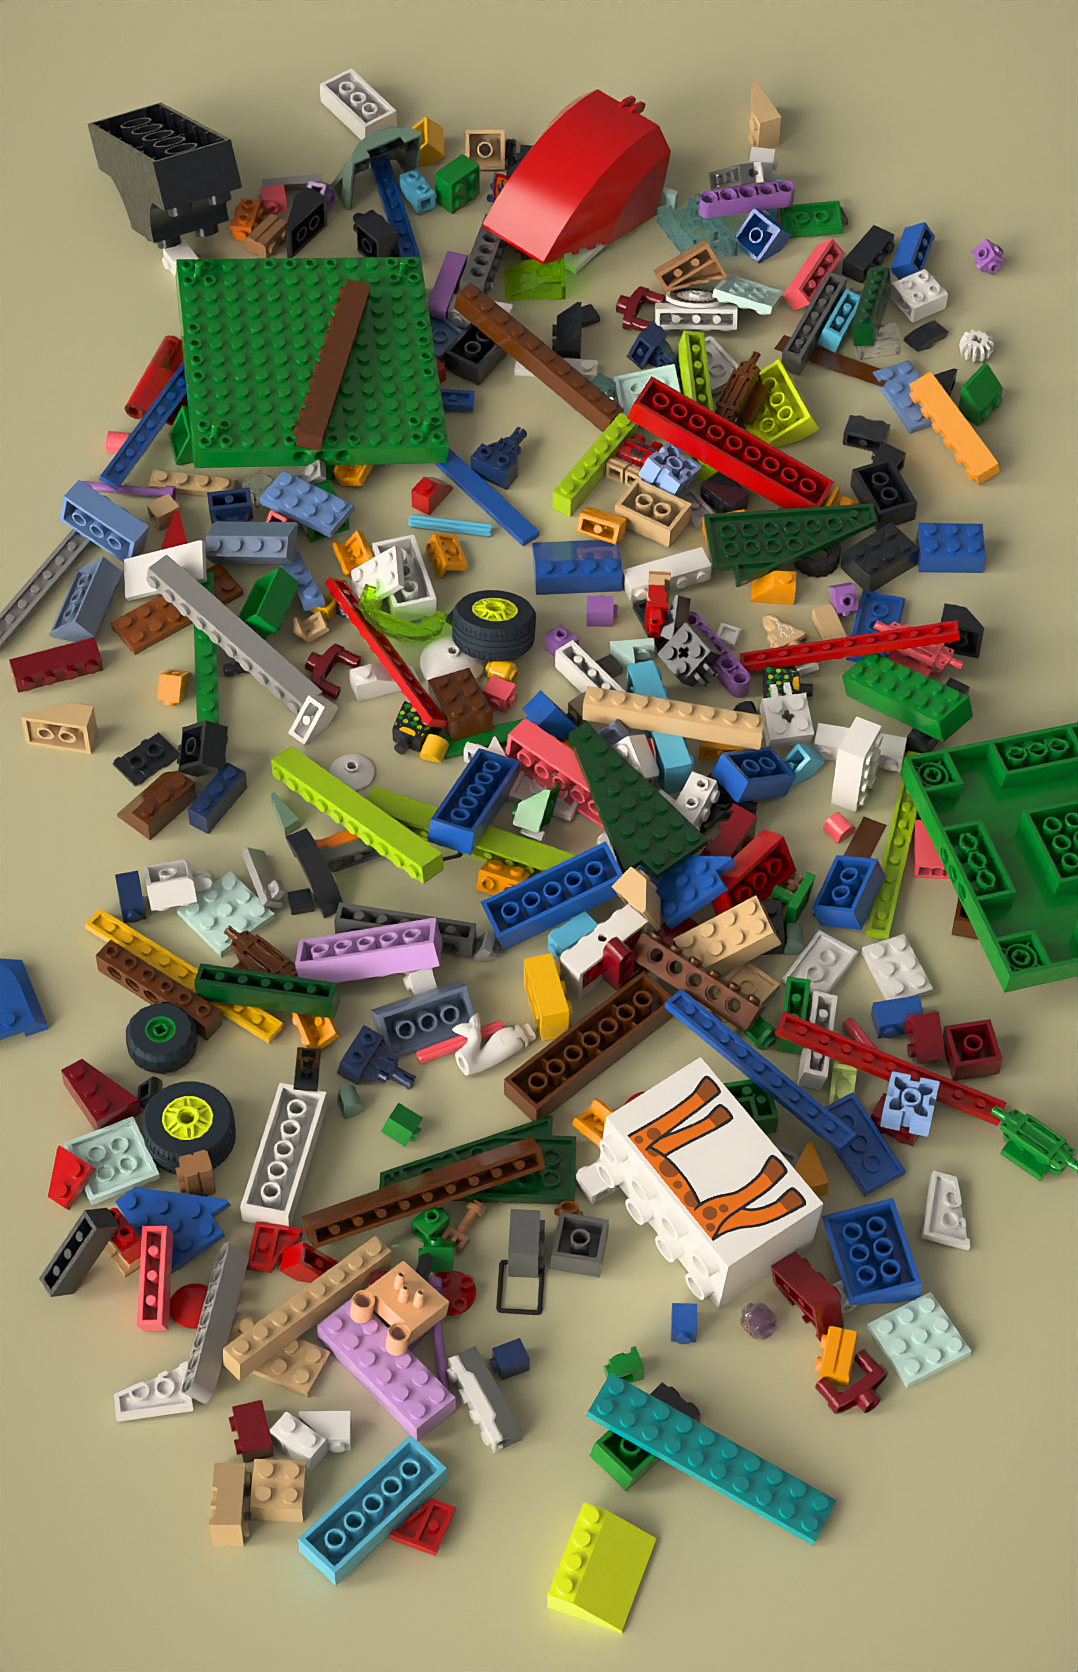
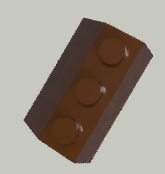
M180 771L164 772L118 812L117 817L151 840L197 798L195 782Z

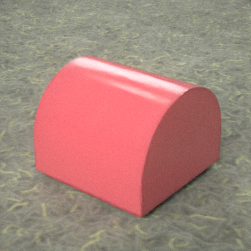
M108 431L106 439L107 453H117L130 436V433Z
M840 812L832 814L823 826V830L837 844L854 834L856 829Z

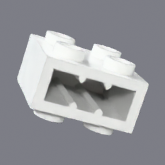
M923 269L892 283L890 298L908 319L914 323L945 309L948 293L945 288L938 284L933 275H930L926 269Z

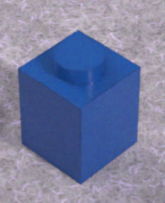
M672 1303L671 1342L679 1344L696 1342L697 1304Z

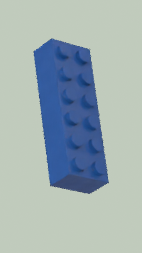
M478 748L432 816L428 841L438 846H444L460 853L471 855L509 797L510 791L519 775L521 761Z
M605 841L481 901V904L503 950H507L618 896L612 886L623 874Z

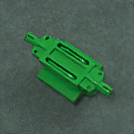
M998 1105L992 1109L991 1114L1002 1120L1000 1130L1003 1131V1138L1007 1143L1001 1150L1002 1156L1038 1181H1041L1048 1172L1053 1175H1061L1067 1166L1078 1173V1161L1073 1158L1075 1149L1070 1147L1066 1143L1067 1140L1028 1113L1024 1115L1017 1109L1006 1112Z

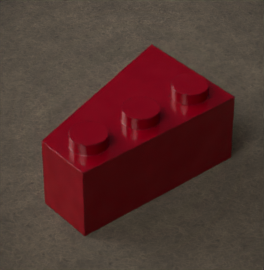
M734 803L730 808V818L726 823L724 821L720 823L719 828L722 829L714 840H709L700 856H724L733 859L755 838L757 816Z
M80 1059L61 1070L64 1086L95 1131L132 1116L135 1118L141 1114L140 1103L137 1097L85 1060Z
M793 1252L771 1265L774 1284L792 1306L798 1305L805 1314L802 1316L803 1321L806 1324L812 1323L816 1328V1337L820 1342L822 1334L827 1335L830 1326L844 1328L839 1290L835 1286H831L821 1272H816L806 1258L802 1259L796 1252Z

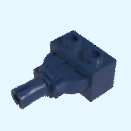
M652 321L638 335L626 357L640 369H643L648 363L657 368L674 364L677 377L681 380L678 355L672 351L671 346L665 340L668 333Z
M517 427L510 437L500 438L498 442L491 443L488 446L482 443L471 456V469L482 479L507 490L518 477V455L521 453L519 444L527 437L526 430L523 428L521 430V427Z
M250 487L207 492L211 524H214L216 521L249 522L250 519H254Z
M363 1025L343 1056L337 1071L338 1075L358 1085L362 1078L365 1080H379L383 1083H386L387 1080H393L408 1090L417 1077L398 1067L399 1059L392 1056L389 1048L382 1043L384 1036Z

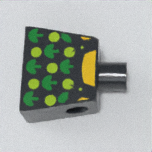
M764 666L763 699L771 698L770 685L776 684L779 696H785L783 686L787 682H790L792 695L806 693L807 697H813V684L800 683V673L798 671Z
M406 701L403 702L392 728L393 741L396 743L394 749L401 755L406 754L409 748L421 752L427 735H438L442 731V728L426 726L418 712L412 708V704Z

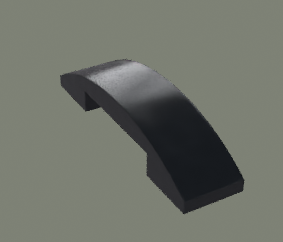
M307 828L286 836V841L294 857H297L315 894L314 899L323 918L325 919L336 914L339 902L343 903L333 875L314 838Z

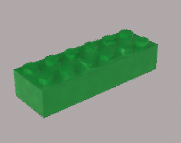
M878 653L867 654L842 675L847 696L942 742H945L973 717L969 696Z

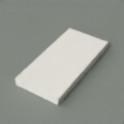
M200 540L124 559L125 598L131 601L159 594L146 581L148 567L166 554L199 583L207 582L205 543Z

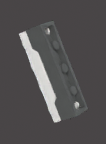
M761 162L739 164L709 172L711 190L764 182V169L761 166Z
M476 1346L449 1358V1369L446 1370L448 1378L452 1384L456 1382L461 1402L463 1404L467 1403L470 1408L469 1415L473 1424H478L482 1430L480 1435L486 1446L490 1445L495 1453L502 1448L504 1449L521 1441V1427Z

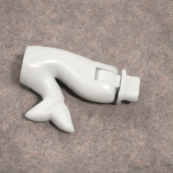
M479 1013L474 1014L469 1023L459 1024L452 1029L455 1033L468 1038L466 1044L455 1054L457 1064L465 1075L479 1073L499 1064L520 1051L523 1047H527L529 1042L536 1039L535 1033L528 1023L522 1026L516 1024L514 1027H505L494 1033L483 1049L479 1050L481 1044Z

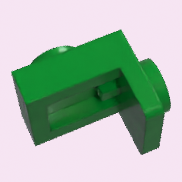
M760 1016L752 1031H742L755 1043L754 1046L760 1050L769 1049L777 1040L775 1038L776 1035H774L776 1029L762 1016Z

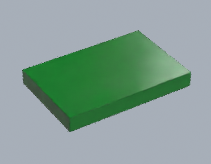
M839 201L795 204L780 208L782 227L792 234L790 238L843 234Z

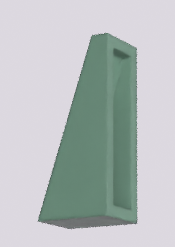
M275 792L272 793L273 807L283 833L287 836L300 828L299 818Z

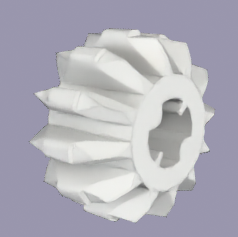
M971 329L969 333L965 332L959 343L961 355L965 356L966 360L971 359L973 363L977 360L981 363L984 359L989 360L994 351L993 337L988 335V331L982 333L980 329L978 331Z

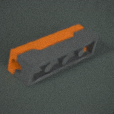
M349 831L338 832L332 836L315 840L332 873L382 857L376 849L366 845L361 838L351 834Z

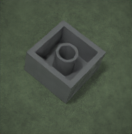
M511 1209L508 1277L538 1278V1269H543L545 1220H540V1210Z
M560 1212L551 1254V1269L600 1277L608 1238L609 1220Z

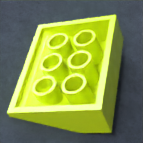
M778 359L762 369L759 373L763 381L762 384L768 386L771 391L754 424L743 423L746 430L775 448L801 441L819 430L817 422L781 361Z
M583 1502L548 1592L547 1607L622 1633L657 1538L608 1510Z

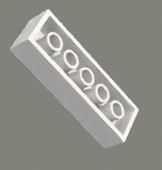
M279 1083L240 1206L242 1221L254 1224L262 1222L291 1227L328 1107L326 1092L319 1090L317 1092L293 1090L294 1085Z

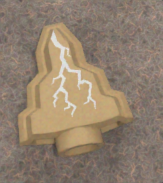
M767 614L762 617L764 630L768 633L769 649L803 644L810 638L803 629H796L792 624H784L773 615Z

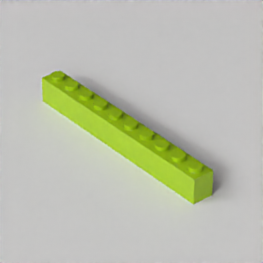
M288 747L271 759L272 774L276 780L282 781L290 790L296 791L305 801L314 804L319 811L325 812L332 817L336 823H340L351 834L361 838L366 845L372 846L380 855L386 856L395 866L404 869L412 878H416L424 884L444 870L443 855L439 850L294 747Z
M372 787L366 798L368 801L420 838L429 842L430 820L438 809L437 807L426 802L422 803L413 800L406 795L390 792L385 788ZM490 825L472 854L468 856L485 862L488 859L499 860L511 867H521L524 871L530 872V877H533L577 854L568 853L557 849L555 846L545 845L532 838H525L511 831H504Z

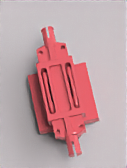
M879 620L874 625V629L881 632L912 627L908 624L903 626L895 621L888 626ZM945 643L887 651L890 654L888 659L927 677L930 674L941 676L948 665L961 670L965 663L954 658V650L944 646Z

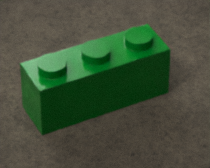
M787 976L783 1012L806 1020L810 979ZM779 1037L777 1051L801 1054L802 1046Z

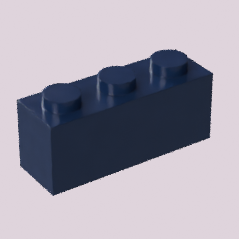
M227 762L224 770L217 773L189 806L190 825L209 834L247 789L246 772Z

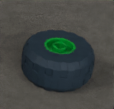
M156 1003L140 1009L130 1019L126 1028V1045L131 1059L138 1067L151 1073L166 1074L177 1071L190 1062L196 1053L198 1034L192 1017L182 1008L170 1003Z

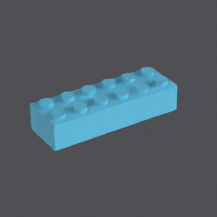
M653 660L627 665V693L668 699L667 687L662 685L660 668H656ZM644 730L646 738L653 740L656 751V764L659 769V776L657 778L662 790L668 795L681 792L692 773V767L695 765L693 755L688 754L687 751L688 743L686 737Z
M411 1435L408 1436L298 1538L299 1552L336 1586L374 1551L394 1528L397 1529L447 1482V1468Z

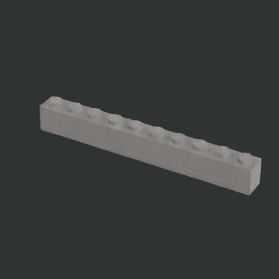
M167 554L148 567L146 581L149 586L161 593L167 602H171L183 616H187L199 630L205 632L213 643L222 647L229 657H233L240 663L241 667L245 671H249L261 685L266 686L274 697L280 699L288 706L291 712L298 715L308 695L322 696V690Z

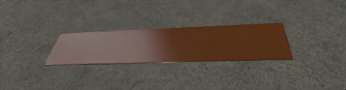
M784 335L774 349L783 352L791 337ZM818 346L815 347L808 360L809 362L883 387L887 380L883 379L879 382L873 374L874 371L880 370V368Z
M863 817L843 856L870 858L887 825Z

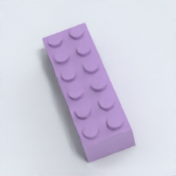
M429 918L299 940L295 962L298 977L340 984L345 981H361L370 977H385L389 974L409 973L413 970H428L440 966L442 938L437 919Z
M351 1298L317 1325L318 1340L414 1439L419 1441L456 1411L455 1397L408 1349L404 1354L398 1356L392 1355L386 1350L385 1343L388 1328L374 1314L366 1323L355 1322L350 1316Z

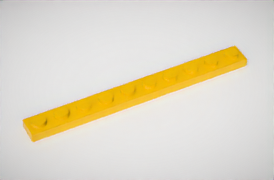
M100 908L85 923L86 929L107 943L111 939L196 994L194 980L198 969ZM208 1001L219 1008L222 1015L268 1044L284 1028L283 1022L260 1008Z

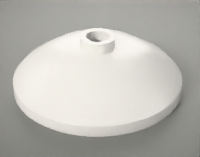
M451 635L440 637L425 647L421 654L420 667L427 680L470 668L474 678L478 681L485 671L486 661L464 654L455 645Z

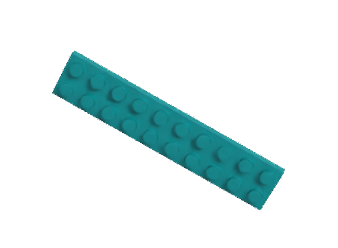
M611 1372L586 1414V1417L812 1546L816 1542L837 1501Z

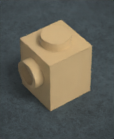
M169 494L147 504L148 519L159 532L169 527L174 511L179 510V513L182 511L180 503L177 500H173Z

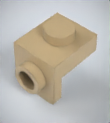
M321 611L302 622L297 617L292 619L295 625L293 627L294 633L299 639L303 638L308 644L330 631L325 616Z

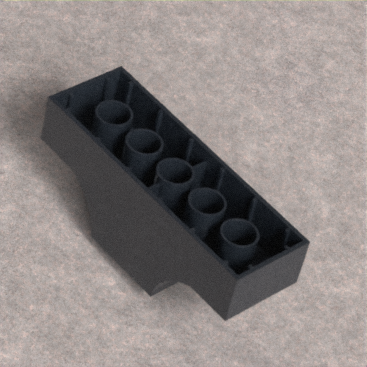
M161 102L87 124L99 170L111 177L123 200L132 229L147 238V241L157 243L160 249L171 248L182 243L180 235L195 231L196 237L211 236L219 232L218 224L230 221L226 202L232 199L230 191L242 188L231 139Z

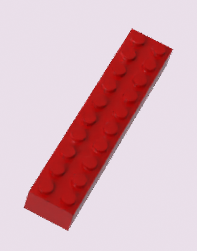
M652 376L637 397L627 419L783 509L820 507L834 484V481Z

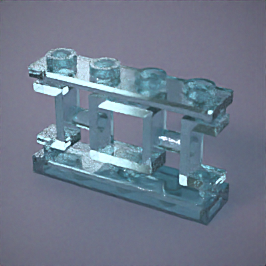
M700 193L695 194V199L689 198L687 207L675 211L671 205L667 208L664 205L657 208V224L680 253L706 239L714 254L722 251L726 257L731 255L733 257L737 256L739 241L736 236L732 235L728 226L719 217L704 218L699 214V216L693 218V216L699 213ZM703 226L706 233L695 237L691 230Z

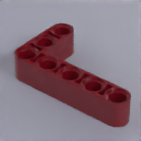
M688 917L673 929H670L664 922L660 925V929L655 932L664 937L663 941L671 945L673 943L676 945L674 938L699 926V924L691 917ZM614 937L607 942L603 949L602 979L615 991L621 989L642 971L650 972V970L634 961V946L630 949L618 937ZM657 949L655 953V956L659 961L663 959V952L661 949Z

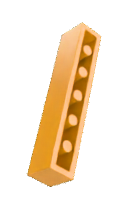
M931 371L909 384L911 393H909L910 398L915 404L918 403L921 406V413L925 419L929 418L932 421V428L937 435L941 434L943 436L945 446L948 450L952 449L954 451L956 461L959 465L963 464L965 466V472L971 481L975 480L978 485H981L1000 473L997 460Z

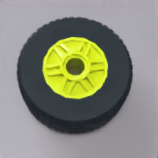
M500 590L477 591L464 596L453 609L452 639L459 650L470 657L485 661H508L524 655L534 644L536 612L526 599L517 594Z
M197 1081L175 1083L160 1090L146 1105L147 1107H145L142 1117L144 1143L154 1163L163 1170L176 1174L175 1168L180 1167L179 1157L187 1154L194 1155V1152L201 1150L208 1152L212 1168L215 1169L232 1152L236 1139L234 1113L227 1097L215 1087Z

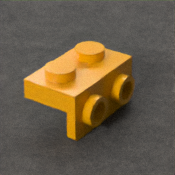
M336 465L333 473L341 486H362L374 465Z
M356 531L344 544L339 542L332 544L335 555L341 564L342 572L349 578H351V570L374 558L363 532Z
M488 859L479 870L476 890L496 895L529 879L531 873L524 871L521 867H511L499 860Z
M292 1013V1021L301 1033L300 1039L308 1048L322 1050L341 1036L332 1018Z
M596 1098L593 1100L588 1111L574 1118L572 1125L600 1148L599 1142L603 1139L606 1117L615 1111Z

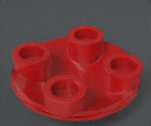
M438 1271L435 1274V1277L442 1279L443 1290L441 1295L449 1301L446 1316L462 1314L473 1305L476 1299V1286L470 1275L459 1271Z
M192 1283L179 1288L170 1299V1315L174 1323L189 1329L198 1328L208 1286Z

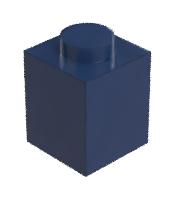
M520 1338L492 1348V1358L489 1359L490 1366L494 1373L498 1372L501 1381L530 1370V1358Z

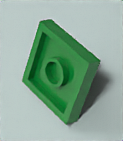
M807 872L795 893L779 885L774 887L771 898L781 900L782 903L788 905L783 923L784 930L786 924H796L809 901L816 875Z

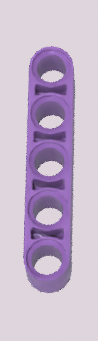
M789 180L705 191L700 195L699 214L704 218H714L749 213L753 208L763 211L789 207L794 201L795 185Z
M447 251L428 300L430 317L446 320L453 294H456L465 270L468 255Z
M689 611L688 623L699 627L722 654L713 665L719 672L716 678L733 697H745L749 692V673L696 612Z

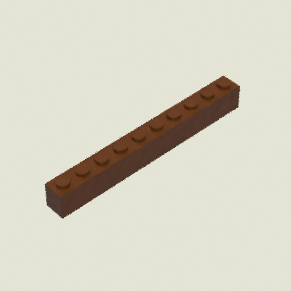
M347 279L345 287H340L338 295L340 301H336L333 311L336 314L331 316L329 322L331 330L325 333L324 343L326 345L325 347L321 346L319 353L321 361H316L314 368L316 376L311 377L309 389H311V392H306L304 399L306 407L301 408L299 414L301 422L300 424L296 423L294 429V436H297V446L317 451L322 449L369 301L371 284Z
M472 282L457 293L454 305L455 310L600 431L604 432L619 413H623L624 409Z
M528 1137L302 1216L307 1238L314 1249L545 1169L541 1147L532 1137Z

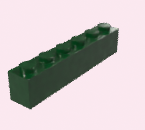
M875 266L869 269L852 322L854 346H875L891 292L890 267Z
M200 963L194 980L196 994L207 1001L335 1019L340 1003L338 983L202 963Z

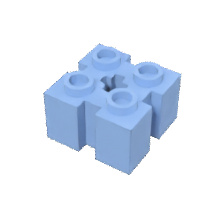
M668 442L661 447L659 452L656 451L647 458L638 475L647 483L655 484L659 489L678 496L681 490L684 491L693 484L702 466L691 457H684L682 455L683 450Z
M892 1071L880 1127L898 1131L900 1126L909 1127V1133L928 1137L940 1081L922 1077L920 1082L911 1081V1075Z

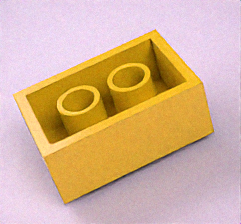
M552 953L524 958V986L541 1042L556 1039L572 1026L570 1016L573 1013L570 1000L565 998V994H567L564 980L560 981L559 975H561L558 961L554 962Z

